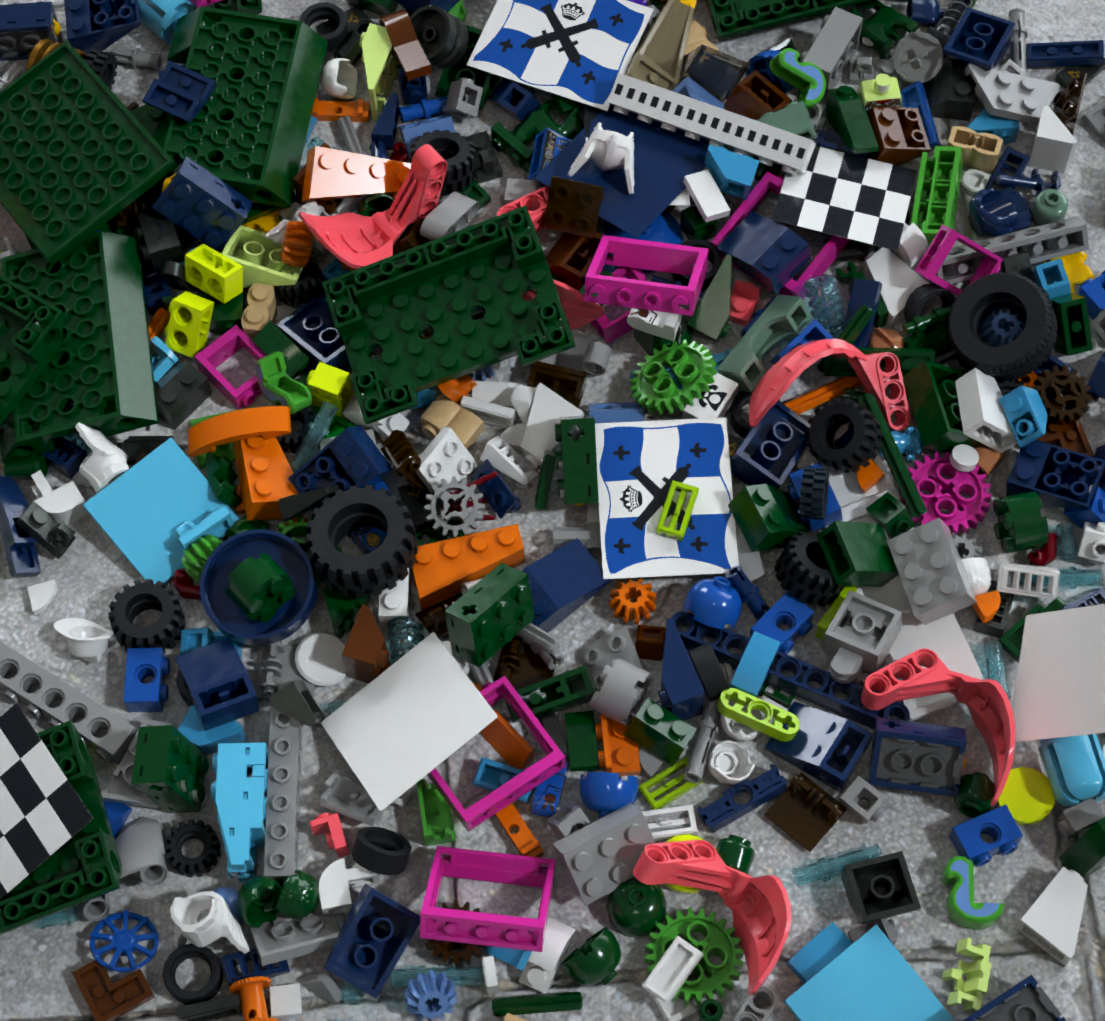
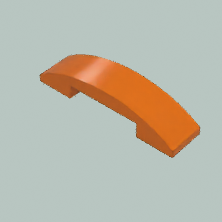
M288 406L255 407L224 413L204 420L187 430L188 455L194 457L206 454L209 451L215 452L218 445L259 435L269 439L290 434V408Z

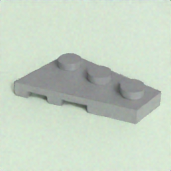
M144 719L140 727L173 725V723ZM137 731L121 763L115 769L109 784L102 792L103 801L159 809L156 803L131 784L138 738Z
M342 915L307 916L301 921H285V917H277L274 922H265L259 928L247 926L261 965L265 966L333 948L343 926L344 919Z

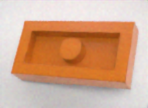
M466 374L458 379L455 378L437 386L445 396L460 405L463 395L469 397L467 394L477 383L469 374Z

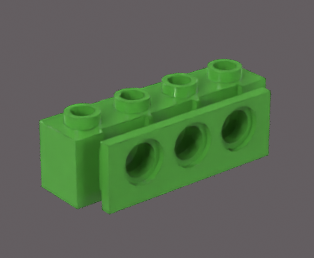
M935 146L933 159L928 158V152H922L911 224L914 223L922 231L928 245L931 244L942 224L954 229L963 171L961 147Z

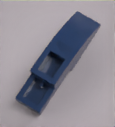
M0 476V531L11 578L37 576L41 573L35 547L38 542L15 524L29 505L11 476Z

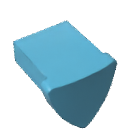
M154 336L150 340V346L154 352L152 355L154 382L157 383L179 359L161 339Z

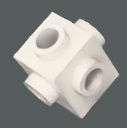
M1085 522L1077 547L1078 556L1087 558L1090 563L1096 565H1103L1105 563V523L1098 522V524Z

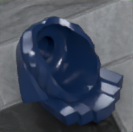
M1011 186L1001 191L991 188L988 190L982 189L969 202L968 218L970 226L979 237H996L1030 227L1031 208L1025 197H1022L1019 192H1015Z

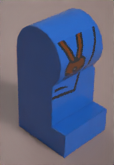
M566 763L565 768L536 787L532 815L550 818L558 811L568 774V763Z

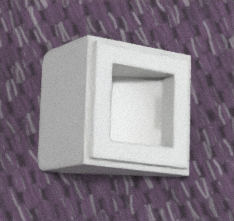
M517 385L511 395V402L523 424L527 425L536 388Z

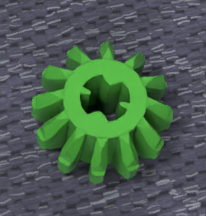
M209 534L205 538L200 537L197 542L191 543L192 546L185 550V556L181 559L186 570L185 572L195 581H200L203 568L209 556L223 541L217 536L213 537Z

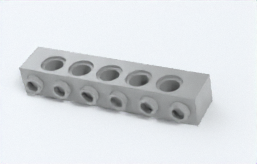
M1075 217L975 242L1001 258L1025 251L1029 252L1031 264L1089 250L1087 224ZM966 245L953 247L936 276L950 284L971 280L985 256Z
M0 641V689L4 691L3 695L13 703L17 704L20 701L25 704V709L33 716L40 718L42 715L49 720L48 724L51 727L70 720L73 722L75 717L85 715L81 722L74 723L85 746L88 745L95 750L94 754L104 762L108 763L111 760L119 765L137 733L135 727ZM10 672H17L13 678L5 679ZM40 686L36 692L28 693L30 688ZM58 700L62 701L60 706L56 708H50L53 702ZM108 730L104 737H95L99 731Z
M270 707L264 876L273 878L283 887L287 877L298 874L295 870H298L303 723L274 707Z

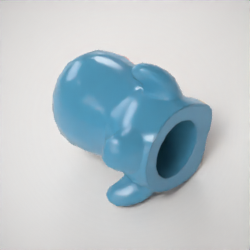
M909 426L905 432L900 430L891 431L901 455L905 453L906 461L908 463L913 462L915 454H919L923 450L919 430L916 427ZM877 448L880 456L884 458L881 449Z

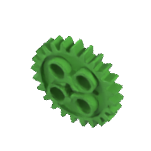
M684 340L681 345H678L674 341L671 347L663 344L661 351L653 349V356L645 355L646 362L637 363L640 370L632 371L634 378L630 379L632 385L630 390L638 405L640 404L643 410L648 408L651 414L657 410L659 415H662L668 409L669 413L672 414L676 407L683 411L684 404L686 403L693 406L694 398L702 399L700 394L702 391H710L707 384L715 382L712 376L717 374L714 368L716 363L709 349L706 350L703 344L698 346L697 342L693 341L689 345L687 340ZM664 365L669 366L677 381L680 382L682 389L677 388Z
M689 907L687 916H683L678 909L676 910V919L673 920L669 915H666V926L657 923V933L650 932L649 940L652 943L646 944L645 949L646 952L650 953L645 956V964L651 965L647 971L648 975L653 971L677 935H681L685 941L703 953V957L692 971V973L698 976V979L695 981L686 980L672 999L673 1002L682 996L684 997L685 1006L688 1005L691 998L695 999L697 1006H700L702 998H706V1000L713 999V994L723 999L725 994L723 987L732 991L734 986L732 980L739 981L740 973L737 970L743 969L744 963L739 960L743 957L744 950L737 948L741 944V938H732L735 933L734 927L725 929L727 919L724 918L719 922L715 921L716 912H713L709 917H705L704 908H701L699 914L694 915L692 908ZM699 932L705 936V939L696 941L690 935ZM717 956L723 960V963L714 965L708 961V958ZM703 969L705 970V972L711 975L710 978H707L705 976V974L703 973Z

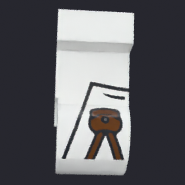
M631 308L627 323L637 330L674 342L681 323L682 314Z

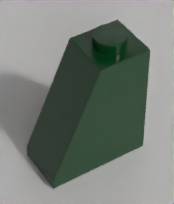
M1105 817L1098 820L1059 857L1066 869L1076 871L1083 879L1105 866Z

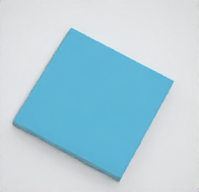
M169 438L83 504V508L145 581L146 579H152L154 584L157 581L165 584L174 577L176 570L184 569L181 559L185 554L178 540L177 527L188 520L197 526L210 513L219 510L223 506L230 513L234 524L240 520L228 504L216 498L208 480L172 438Z
M877 924L783 1001L798 1021H955Z

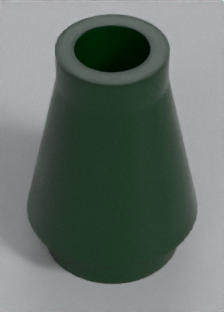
M36 453L4 464L5 476H11L14 479L33 480L31 475L41 470L44 477L48 473L46 458L43 455L38 456Z

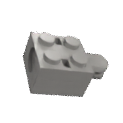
M849 590L825 632L824 652L833 656L830 662L831 677L835 681L844 684L850 683L860 668L872 673L878 671L901 631L902 612Z

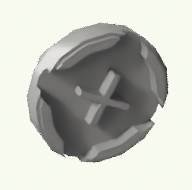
M909 33L900 39L894 48L892 56L894 68L897 74L907 82H927L934 78L942 68L944 60L943 48L939 41L929 33Z

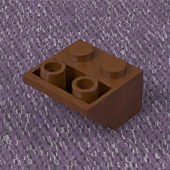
M755 70L737 84L725 102L724 108L730 112L758 120L765 113L784 109L792 100Z
M872 106L867 115L879 148L877 152H868L870 159L900 166L922 156V152H930L931 148L918 108Z
M564 232L546 256L551 273L560 276L562 283L580 290L585 284V276L603 235L596 232L593 239Z

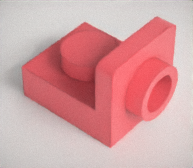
M736 280L731 296L730 321L746 326L751 321L759 304L761 288L756 287L751 282Z
M323 813L316 816L315 820L309 822L313 835L325 833L329 849H335L339 858L350 855L338 813Z

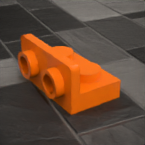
M600 714V723L595 724L597 741H602L603 750L598 751L600 768H605V772L619 773V777L641 775L638 744L624 735L628 726L610 718L607 719L606 716Z

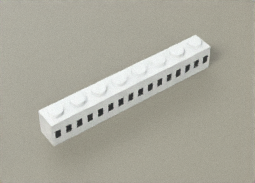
M619 72L608 99V103L614 106L613 111L625 116H628L629 112L637 114V119L642 122L652 124L654 120L662 123L661 128L675 133L676 129L685 131V136L690 139L699 141L702 137L710 140V145L716 147L727 146L733 148L734 153L756 156L759 163L772 167L773 163L783 166L782 171L792 175H797V172L805 174L816 145L811 139Z

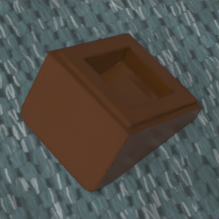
M638 625L635 648L640 659L662 661L666 633L665 627Z

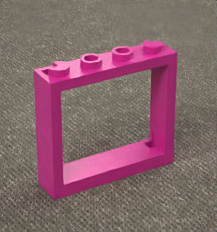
M767 171L750 192L747 200L742 202L711 241V244L717 247L752 211L754 212L770 191L780 195L785 178L780 175L775 176ZM833 235L797 281L791 278L778 293L801 297L804 300L851 239ZM733 263V266H734V267H736V268H738L739 270L743 271L742 269H740L738 266H736V265Z
M603 235L585 276L584 302L693 316L707 273L709 249ZM613 253V257L607 256V254ZM606 264L690 275L691 278L688 286L604 276L601 275V272ZM597 293V297L592 296V294ZM690 303L688 309L680 308V304L688 305Z
M505 675L493 683H490V681L486 683L483 690L480 691L481 695L490 706L504 698L546 756L466 810L436 768L428 773L427 776L467 832L566 767L564 754Z
M437 846L420 914V938L542 952L554 886L556 859ZM443 876L542 887L538 918L438 908L436 906Z

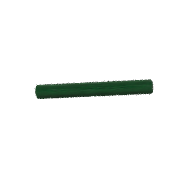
M866 393L858 398V402L861 406L875 415L874 418L879 421L881 426L877 429L882 431V438H878V441L882 443L881 452L911 517H921L927 513L924 502L874 395Z

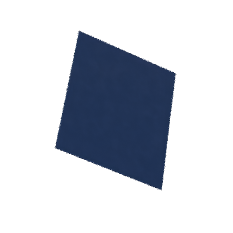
M610 105L608 111L602 110L591 121L588 140L598 122L602 123L601 127L603 130L614 131L625 136L630 135V132L634 133V194H629L624 168L606 172L600 170L598 166L588 159L572 177L568 175L571 165L586 143L585 128L534 179L550 187L552 176L604 187L605 197L603 203L601 202L599 217L638 238L686 188L683 182L684 176L701 172L706 167L704 161L710 140L702 137L699 141L690 139L685 136V131L676 129L675 133L661 128L662 123L654 120L652 124L642 122L637 119V114L629 112L628 116L613 111L614 106Z

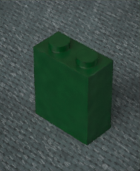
M834 521L816 535L837 585L883 587L899 575L887 543L886 535L879 523Z

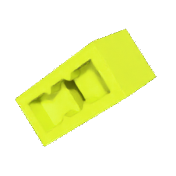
M202 244L185 255V281L225 304L243 292V266L209 246Z
M187 291L173 298L169 305V313H171L169 323L164 332L166 336L165 344L171 350L194 358L195 355L206 348L214 302Z
M319 362L316 369L310 371L306 382L312 394V406H318L344 419L345 416L342 412L353 396L349 372Z

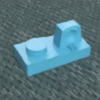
M224 506L210 513L197 526L188 520L176 528L183 552L192 546L191 543L197 542L200 537L205 538L211 534L213 537L222 538L228 533V529L234 523L230 513Z

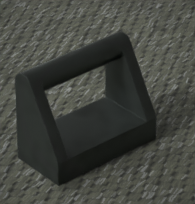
M303 680L292 682L268 697L274 708L308 726L318 724L324 720L323 712Z

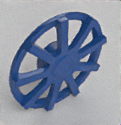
M129 910L107 916L95 926L90 935V950L94 959L101 966L116 972H130L145 966L155 956L159 945L158 932L149 918L129 912ZM123 919L122 929L119 930L112 921ZM128 919L139 921L131 930L128 929ZM106 925L114 935L102 934L99 931ZM144 926L151 932L150 934L136 935ZM96 939L111 942L96 950ZM153 940L152 950L137 943L139 941ZM113 949L115 954L110 964L100 958V955ZM135 950L147 956L145 960L137 965L132 955ZM120 956H127L130 967L115 966Z

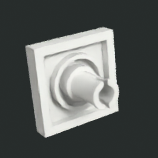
M444 426L424 452L419 455L421 466L415 473L432 495H434L431 487L436 485L440 488L441 479L444 478L447 484L451 483L452 476H455L457 483H461L464 478L467 479L478 464L452 428Z

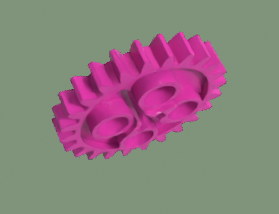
M935 452L933 460L924 455L923 464L916 460L913 468H908L927 509V513L918 518L912 517L913 522L920 521L921 525L940 518L949 527L950 532H955L956 535L958 529L962 533L966 532V534L969 526L976 529L978 521L983 522L985 513L988 512L990 507L988 503L992 497V494L987 493L991 485L984 483L986 474L977 475L980 468L979 465L970 472H962L955 469L950 463L949 452H946L944 458H941L938 452ZM941 475H948L951 479H944ZM920 491H929L931 495H924ZM960 494H967L970 496V499H965ZM902 497L901 501H902L903 505H906V504H905V501H904V499H903V497ZM939 510H947L950 514H942Z

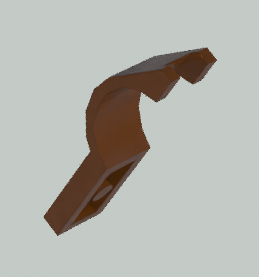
M399 10L378 17L380 25L384 26L387 30L395 56L407 80L410 81L431 74V64L417 39L406 10Z

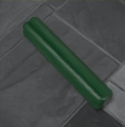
M862 304L837 339L844 340L852 345L873 317L874 311L867 305ZM824 357L817 365L818 370L824 373Z
M581 992L494 998L492 1000V1012L496 1017L506 1016L507 1013L521 1015L580 1010L583 1006Z

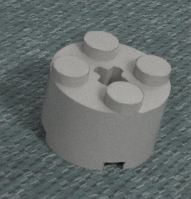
M620 658L613 659L611 665H606L600 677L603 685L600 692L596 691L589 707L599 714L628 726L634 718L630 714L631 710L639 709L650 684V679L648 678L651 676V673Z

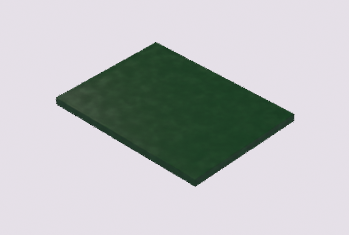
M67 40L0 91V204L51 266L178 167L175 161Z

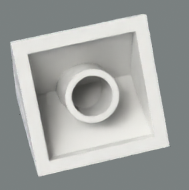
M1048 105L1043 106L1028 166L1053 172L1058 171L1064 174L1069 170L1078 141Z

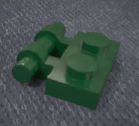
M952 307L936 308L931 311V314L924 317L916 316L909 323L902 325L903 332L906 335L912 333V336L903 339L904 348L934 349L935 357L954 350L948 336L949 321H947ZM933 325L932 328L925 330L926 327Z

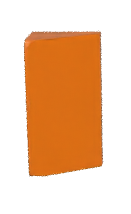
M494 710L498 717L481 730V735L511 767L523 770L534 761V749L497 710Z

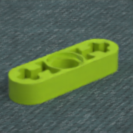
M736 688L723 690L717 701V709L723 716L780 741H791L800 728V721L793 713ZM729 699L734 701V706L728 704ZM744 705L748 706L745 712L742 711ZM754 709L762 711L766 719L758 720L754 718L751 711ZM771 718H775L773 724H770ZM783 723L788 725V730L782 728Z

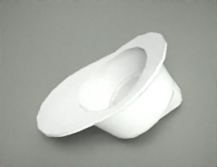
M65 618L54 623V629L66 637L71 655L92 663L100 662L101 656L107 651L109 638L114 636L113 631L107 630L86 619Z

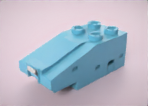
M266 742L218 743V754H213L212 768L213 772H216V782L211 783V799L215 800L217 820L228 858V874L230 879H238L239 883H246L248 880L256 877L258 847H265L269 756Z

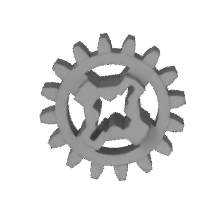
M452 476L451 483L449 484L443 478L441 479L440 488L436 485L431 487L434 495H426L425 499L431 502V504L424 506V511L431 512L426 517V521L435 522L432 528L434 531L442 528L443 537L447 535L448 531L452 532L453 538H456L460 531H462L464 536L468 535V527L476 530L478 526L475 520H483L484 516L478 513V511L485 509V504L478 503L483 498V494L474 493L477 486L475 484L470 487L466 486V478L461 483H457L456 477ZM448 490H460L461 492L459 494H450ZM437 499L443 505V511L439 516L436 512ZM470 499L473 503L472 515L466 509V504ZM461 501L459 507L460 512L455 510L452 513L450 512L448 514L450 508L449 503H452L454 505L457 502L459 503ZM449 521H460L462 524L449 525L447 523Z

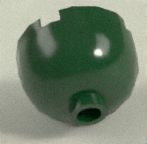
M636 877L622 882L609 894L607 901L609 921L618 932L627 937L642 935L645 937L650 932L654 933L656 931L657 923H663L667 902L663 890L658 884L646 885L637 880Z
M604 927L589 937L586 943L579 949L577 947L561 963V966L565 973L576 983L592 986L601 982L603 985H606L618 974L614 969L621 960L620 944L614 934L607 927Z

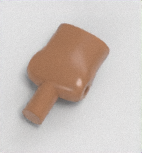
M980 443L974 447L979 454V461L976 466L979 465L980 468L977 475L986 474L987 479L992 471L1001 464L1004 454Z

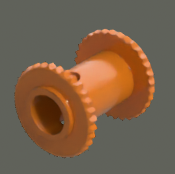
M265 976L249 977L230 985L229 992L231 994H239L244 1021H279L277 1018L268 1017L263 989L272 985L270 978Z

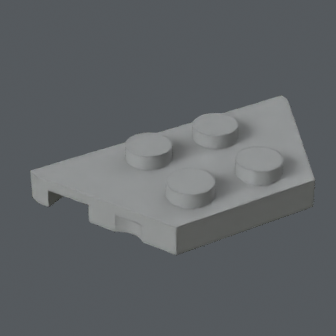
M968 64L964 70L966 76H972L977 84L974 90L983 100L989 115L1035 125L1039 122L1043 106H1049L1060 87L1058 83L996 69L989 70L974 64Z

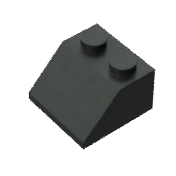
M950 59L942 64V68L934 78L922 83L932 117L964 121L971 120L975 104L976 91L974 88L976 83L972 76H966L964 70L968 64L972 63L959 59Z
M177 361L157 383L154 382L158 417L174 430L212 394L208 377L188 362Z
M902 851L844 865L841 874L850 906L862 924L921 909Z

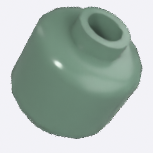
M1055 189L1041 191L1036 196L1032 207L1033 220L1038 225H1044L1065 219L1069 206L1066 196Z

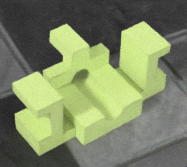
M971 938L958 940L956 952L973 958V962L958 961L957 969L943 970L942 979L955 981L953 989L955 992L949 993L947 1005L963 1004L962 1011L967 1013H974L981 1009L983 993H987L991 963L988 962L991 946L986 944L973 946L971 945ZM962 974L966 976L965 982L962 979Z

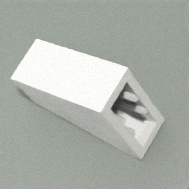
M882 247L877 252L872 251L865 258L863 276L866 280L878 281L883 284L880 300L889 311L886 327L893 329L905 318V304L909 295L916 288L929 283L888 248Z
M974 368L956 380L955 384L963 434L1000 453L1017 444L1018 442L999 401V398L1003 397L995 378Z
M539 383L536 388L521 445L523 459L534 469L537 467L541 468L544 451H561V441L556 442L555 423H560V417L584 416L583 411L542 383ZM572 425V430L567 431V433H570L573 438L579 431L577 425Z
M1063 866L1016 927L1017 930L1063 966L1068 964L1075 953L1088 888L1083 877L1076 871L1068 870Z

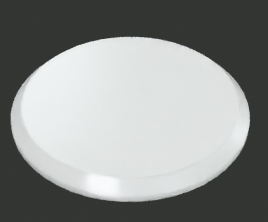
M318 632L308 635L299 643L295 652V664L298 672L305 680L314 685L331 686L339 683L347 676L342 658L346 644L339 637L330 633Z

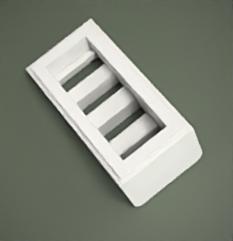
M496 436L487 442L480 458L482 462L488 459L496 470L524 486L538 479L540 474L503 438Z
M999 563L996 590L1004 593L1057 599L1060 572L1055 567ZM1008 571L1014 572L1012 586L1007 585ZM1020 573H1025L1023 587L1019 586ZM1032 574L1037 575L1035 588L1031 587ZM1044 576L1049 577L1047 589H1043Z

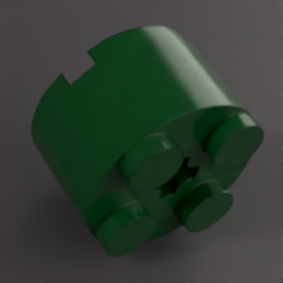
M1027 492L993 500V509L998 523L994 524V532L998 540H1003L1006 553L1045 546L1044 544L1048 542V522L1046 516L1041 517L1038 508H1043V504L1036 492Z
M262 553L260 554L261 558L254 559L251 556L233 570L228 578L231 582L229 589L226 587L225 592L249 619L260 620L262 623H266L273 618L275 611L294 597L295 589L293 588L291 577L268 554Z

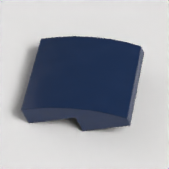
M169 61L159 80H153L142 101L147 105L190 123L204 107L217 84L208 77Z

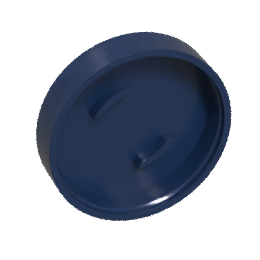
M256 529L244 531L228 538L212 552L202 571L200 595L206 613L224 635L243 644L268 645L279 642L294 634L309 618L316 602L317 579L308 556L298 543L282 533ZM262 553L268 554L291 577L293 588L295 589L294 597L275 611L273 618L266 623H262L260 620L249 619L225 592V588L229 589L231 582L228 578L233 570L251 556L254 559L261 558L260 554Z

